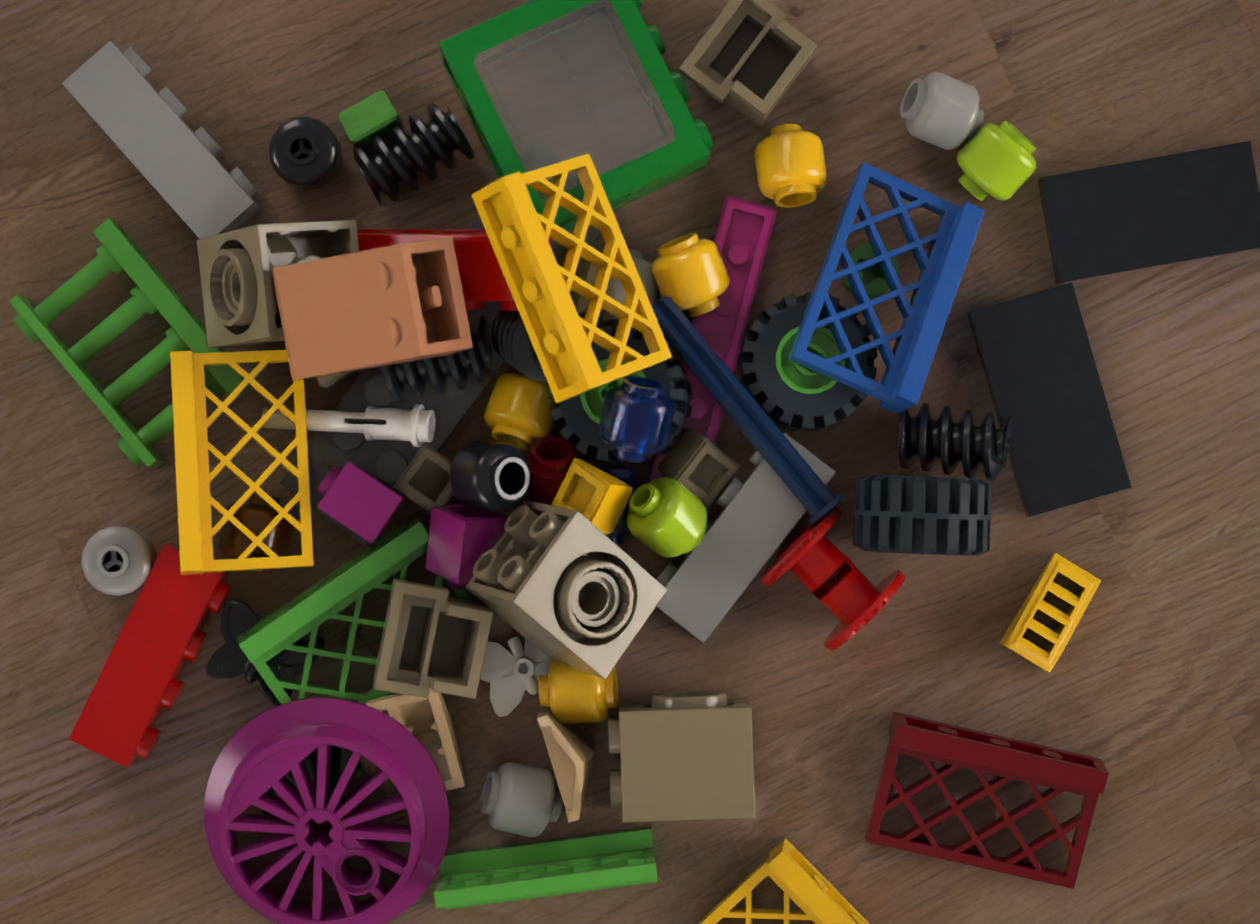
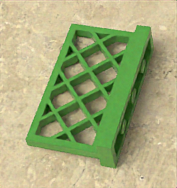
M415 516L236 637L239 647L249 661L253 663L280 704L293 701L284 688L298 690L297 700L304 699L305 692L334 696L340 699H352L365 705L369 700L385 697L391 693L374 688L367 693H359L345 690L350 661L376 665L378 657L352 653L357 625L364 624L384 628L385 620L359 616L363 595L373 588L391 591L392 583L384 581L398 571L397 579L405 581L408 564L427 552L429 534ZM436 575L434 586L442 587L443 580H446V578ZM451 587L455 595H449L472 599L465 589ZM354 602L352 615L339 613ZM328 619L350 622L345 652L314 647L318 626ZM310 632L307 645L295 643ZM284 649L306 653L300 682L277 679L266 662ZM313 654L343 659L337 689L307 684Z
M651 826L445 853L440 864L441 876L434 890L436 909L445 908V910L658 882Z

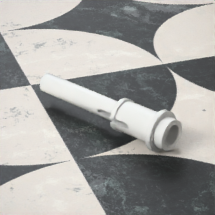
M415 404L413 409L368 406L365 412L306 409L307 431L362 433L368 441H411L413 447H421L423 442L431 443L433 441L435 414L433 410H425L423 404ZM264 407L263 410H262V415H261V417H262L271 407ZM287 408L294 414V408ZM277 410L263 425V428L295 430V425ZM350 421H369V422L386 423V424H385V425H377V424H349V422H350Z

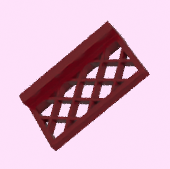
M898 712L893 713L889 728L890 738L865 834L866 842L1074 889L1099 793L1104 794L1109 775L1100 758ZM899 753L921 758L930 774L904 789L894 773ZM931 761L944 763L945 765L936 770ZM960 767L974 770L982 786L956 801L942 778ZM984 773L996 775L997 777L988 781ZM1013 779L1026 782L1035 797L1007 812L994 790ZM936 782L950 805L923 819L910 797ZM892 783L898 793L888 798ZM1036 785L1049 787V789L1040 793ZM1065 791L1084 795L1080 813L1062 824H1059L1046 803ZM989 794L1002 816L975 831L962 809ZM903 801L918 823L901 834L880 830L884 812ZM1041 806L1054 828L1027 843L1014 821ZM956 813L969 836L952 846L938 843L930 828ZM1008 825L1020 843L1021 848L1004 858L990 855L981 840ZM1075 828L1071 843L1066 833ZM924 833L928 841L914 837ZM1060 837L1069 850L1064 872L1042 867L1033 852ZM976 844L980 852L967 849ZM1028 856L1032 864L1019 861Z

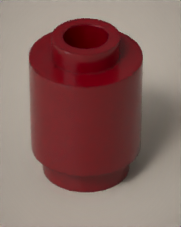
M547 436L538 439L533 443L531 450L528 452L526 458L530 466L531 482L526 495V501L551 505L573 459H579V455L574 450L572 443L559 436Z

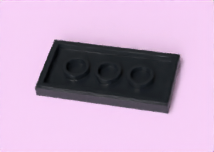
M1251 141L1046 176L1038 179L1056 284L1260 248V192Z
M1072 282L968 312V319L1000 428L1004 425L1007 417L1013 415L1008 456L1026 517L1131 488L1130 479Z

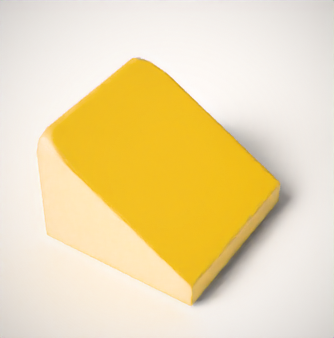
M574 458L551 505L578 511L603 534L608 535L613 532L633 492V488L585 461Z

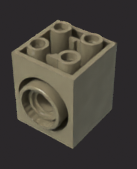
M356 220L258 224L198 239L197 250L208 348L285 342L272 268L359 252Z
M527 500L524 505L518 507L510 514L505 522V532L495 546L486 551L477 560L473 568V576L465 588L551 660L556 659L573 669L606 679L667 589L578 511Z
M720 691L664 692L652 695L651 701L619 702V715L608 716L609 754L620 753L621 769H610L611 808H622V823L755 818L752 707L746 698L727 699V694Z

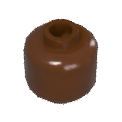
M253 493L233 516L258 537L278 513L257 494ZM270 496L279 504L280 498ZM236 502L229 504L226 510L229 511ZM283 518L262 542L278 556H289L294 527ZM228 521L222 527L219 549L222 554L230 557V559H238L252 542ZM256 547L247 558L268 556ZM261 569L254 571L272 573L273 569Z

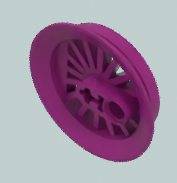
M314 697L283 703L261 713L245 724L230 739L213 766L206 787L203 809L204 827L209 849L225 881L248 906L278 924H384L397 917L424 893L438 872L445 854L450 828V809L445 785L434 760L422 743L405 726L380 710L363 703L332 697ZM331 745L352 751L333 792H330ZM318 747L317 790H315L304 758ZM362 756L380 768L345 799L342 798ZM289 771L292 772L298 789L285 776ZM388 778L391 779L400 792L398 795L354 808ZM272 787L281 798L266 791ZM252 804L273 815L246 814L242 812ZM406 808L410 819V825L365 822ZM327 820L332 824V827L329 825H324L323 827L319 828L315 825L314 822L320 824ZM235 830L277 834L239 846ZM383 841L410 842L408 859L386 849ZM288 847L257 874L253 872L246 861L247 859ZM303 852L283 896L266 885L272 877ZM354 855L362 856L370 862L372 869L368 871L356 870L348 862V857ZM314 856L312 906L293 901V898ZM384 867L398 874L389 885L380 878ZM327 873L333 878L343 904L342 907H325ZM368 892L373 895L361 902H358L356 897L358 895H365Z

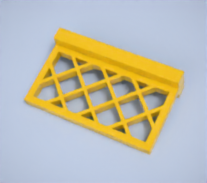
M589 153L523 174L517 172L503 176L471 194L556 404L672 358ZM574 171L577 173L584 190L582 202L563 191L568 173ZM526 186H530L547 197L542 215L536 212ZM558 205L577 216L573 234L553 223ZM589 224L598 229L602 234L605 242L603 254L584 242ZM549 237L568 249L563 267L556 262L548 242ZM580 257L598 267L593 286L575 275ZM610 276L620 281L624 288L626 297L623 305L605 294ZM570 289L589 300L584 319L578 316L570 296ZM601 308L619 319L614 338L596 327ZM631 327L642 333L650 352L649 355L643 356L626 346ZM592 341L610 352L607 366L603 373L592 350ZM622 360L627 362L626 364L621 365Z
M287 350L215 353L170 351L181 575L203 574L205 572L313 567L304 379L293 380V384L278 400L255 380V377L269 363H289ZM258 364L249 374L239 366ZM228 365L243 381L222 402L205 387L204 366ZM248 385L272 405L252 428L228 408ZM292 394L294 414L283 405ZM206 398L217 407L208 419ZM277 410L295 425V439L281 454L257 434ZM222 413L246 433L226 456L208 442L207 429ZM251 438L275 459L255 482L231 462ZM295 448L297 468L285 459ZM208 451L220 461L210 474ZM280 464L298 479V493L284 508L260 488L263 482ZM225 467L249 487L229 511L210 495V483ZM254 492L278 513L258 537L233 516ZM298 501L300 523L288 513ZM211 506L223 516L213 528ZM284 518L301 534L302 555L278 556L262 541ZM228 521L252 542L238 559L214 560L213 537ZM256 547L268 556L247 558Z
M786 838L770 851L767 859L697 923L717 924L724 917L746 918V924H752V918L784 920L783 924H790V920H812L815 924H870ZM767 876L784 892V909L752 908L753 889ZM746 896V908H734ZM790 899L801 910H790Z

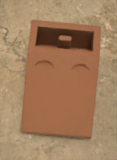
M453 237L397 244L272 268L292 381L445 356L473 348Z

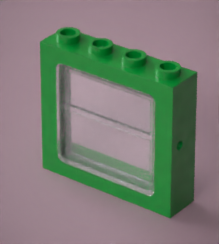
M532 0L439 42L441 63L498 179L517 172L523 174L589 153L612 210H615L706 168L710 156L708 149L713 147L711 136L702 119L693 120L685 104L689 100L685 83L677 71L669 72L661 56L666 53L662 37L653 23L646 26L638 10L642 6V0ZM576 171L568 173L563 191L582 202L584 190ZM526 186L536 212L542 215L547 197L530 186ZM558 205L553 223L566 231L574 229L577 216Z

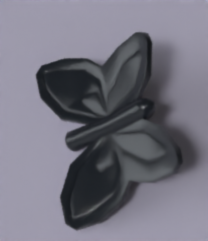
M235 598L226 600L221 613L220 629L226 643L213 653L206 665V674L212 678L232 679L245 673L247 683H253L258 679L262 693L275 706L281 705L253 663L249 661L239 647L236 638L261 620L248 604ZM310 632L295 643L307 645ZM317 635L314 647L324 648L325 642L323 637ZM284 649L266 663L277 679L294 681V673L303 669L306 653ZM313 654L311 665L319 658L320 655ZM284 688L291 697L293 689Z

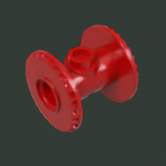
M835 506L812 525H808L778 555L777 559L769 566L760 579L765 587H769L790 570L840 621L823 643L830 651L842 646L865 627L891 600L905 581L904 574L897 570L875 587L854 565L852 560L844 555L825 536V533L843 513Z

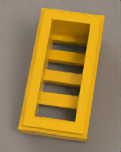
M1054 552L999 643L1050 673L1064 651L1101 580ZM1058 572L1082 587L1077 596L1053 582ZM1047 591L1071 605L1066 614L1043 600ZM1037 609L1060 623L1055 632L1033 619ZM1027 628L1049 641L1044 650L1023 638Z

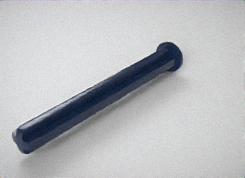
M663 296L651 305L666 341L811 514L812 517L808 520V523L812 525L838 504L844 496L841 493L836 497L832 494L671 298Z

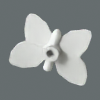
M511 637L508 640L512 654L501 644L487 641L480 679L490 683V701L494 713L499 717L507 716L521 703L525 689L528 693L535 695L538 692L539 675L548 674L549 665L552 660L526 638L524 649L519 637Z

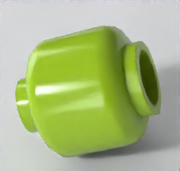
M1006 120L1000 126L991 122L985 123L960 149L956 156L957 163L964 172L958 181L980 201H983L988 194L997 200H1008L1035 171L1036 161L1032 153L1037 148Z
M669 477L654 479L649 483L639 486L632 494L627 511V527L636 539L655 554L666 558L687 554L693 551L705 536L707 522L706 507L695 494L679 481Z

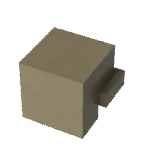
M730 0L680 66L679 72L721 104L725 100L761 127L809 63L817 44L786 22L787 13L770 0Z
M393 579L372 684L373 688L422 698H428L431 688L433 692L476 699L493 612L481 601L449 595L450 591L447 588Z

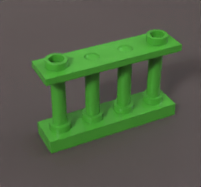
M108 218L93 231L94 235L102 243L96 249L98 255L39 305L35 306L30 298L16 295L9 302L19 313L13 318L18 328L33 343H36L39 339L42 340L119 432L122 438L117 441V444L127 458L136 466L144 462L148 468H158L165 460L154 446L174 430L173 403L140 430L119 405L171 362L170 351L215 353L226 352L223 347L208 348L206 326L123 227ZM124 269L137 285L130 291L133 296L70 347L50 323L112 271L118 274ZM158 310L171 325L165 331L167 337L107 388H104L85 364L145 313L148 312L150 315H153ZM228 365L205 366V387L219 397H222L226 392L230 395L243 381ZM248 385L236 399L240 400L253 388Z

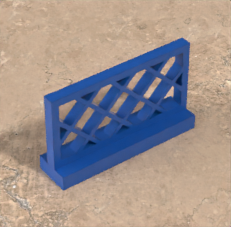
M862 163L857 169L788 359L880 400L879 407L897 415L917 405L985 210L968 202L957 206L867 163ZM867 183L885 190L892 205V210L874 217L871 216L863 198ZM902 198L909 201L910 203L904 204ZM918 207L940 215L935 233L919 239L908 214V211ZM857 213L861 222L853 224ZM896 216L908 244L887 252L875 224ZM864 229L876 257L854 265L845 243L849 234ZM930 244L929 250L926 254L923 246ZM912 251L921 272L917 282L902 287L890 259ZM840 261L843 270L835 273L838 262ZM879 264L891 292L869 300L858 272ZM847 277L859 305L837 314L827 292L831 282ZM914 291L909 303L906 294ZM895 299L904 320L900 330L885 336L873 307ZM822 309L825 319L817 322ZM862 312L874 341L852 349L840 320ZM829 325L841 354L830 359H825L807 351L813 331ZM896 339L894 348L891 350L888 342ZM875 347L878 348L886 366L881 383L863 375L855 355ZM844 360L847 368L836 363Z

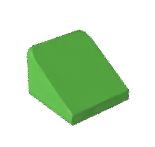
M382 90L339 114V120L354 146L358 145L360 148L372 143V136L382 137L390 132V126L395 124L399 127L401 126L400 123H402L386 93Z

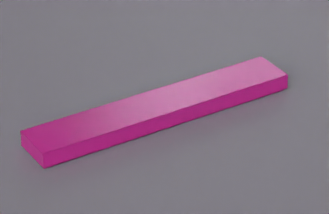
M726 196L713 242L716 244L723 260L730 283L725 292L717 297L720 305L710 312L693 317L691 324L734 374L777 209ZM681 360L687 371L685 374L686 380L691 383L693 395L688 396V404L692 406L691 417L684 418L682 427L685 429L691 427L715 445L724 409L685 362ZM674 437L669 445L673 447L679 438ZM668 452L664 455L656 454L649 482L654 479L667 477L657 467Z

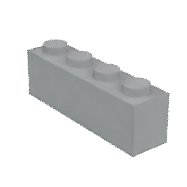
M110 40L62 82L63 86L199 239L237 230L261 209L252 198L259 191L258 188L238 166L231 172L224 167L216 158L223 151L220 145L202 126L195 132L192 131L181 118L188 111L187 108L167 86L159 92L145 78L152 69L131 46L122 52Z
M784 432L783 435L826 485L836 471ZM757 449L749 458V461L756 466L743 483L735 477L717 499L716 503L723 509L711 525L706 523V533L701 543L687 554L678 567L669 562L656 578L667 589L656 607L703 643L806 512V508Z

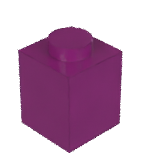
M347 461L343 469L334 465L319 485L317 492L324 497L317 508L372 544L377 542L406 497L354 462Z
M462 503L433 506L425 569L446 578V584L451 587L466 589L465 586L473 576V568L477 560L486 551L492 549L505 532L504 526L508 516L499 512L474 510L464 506Z

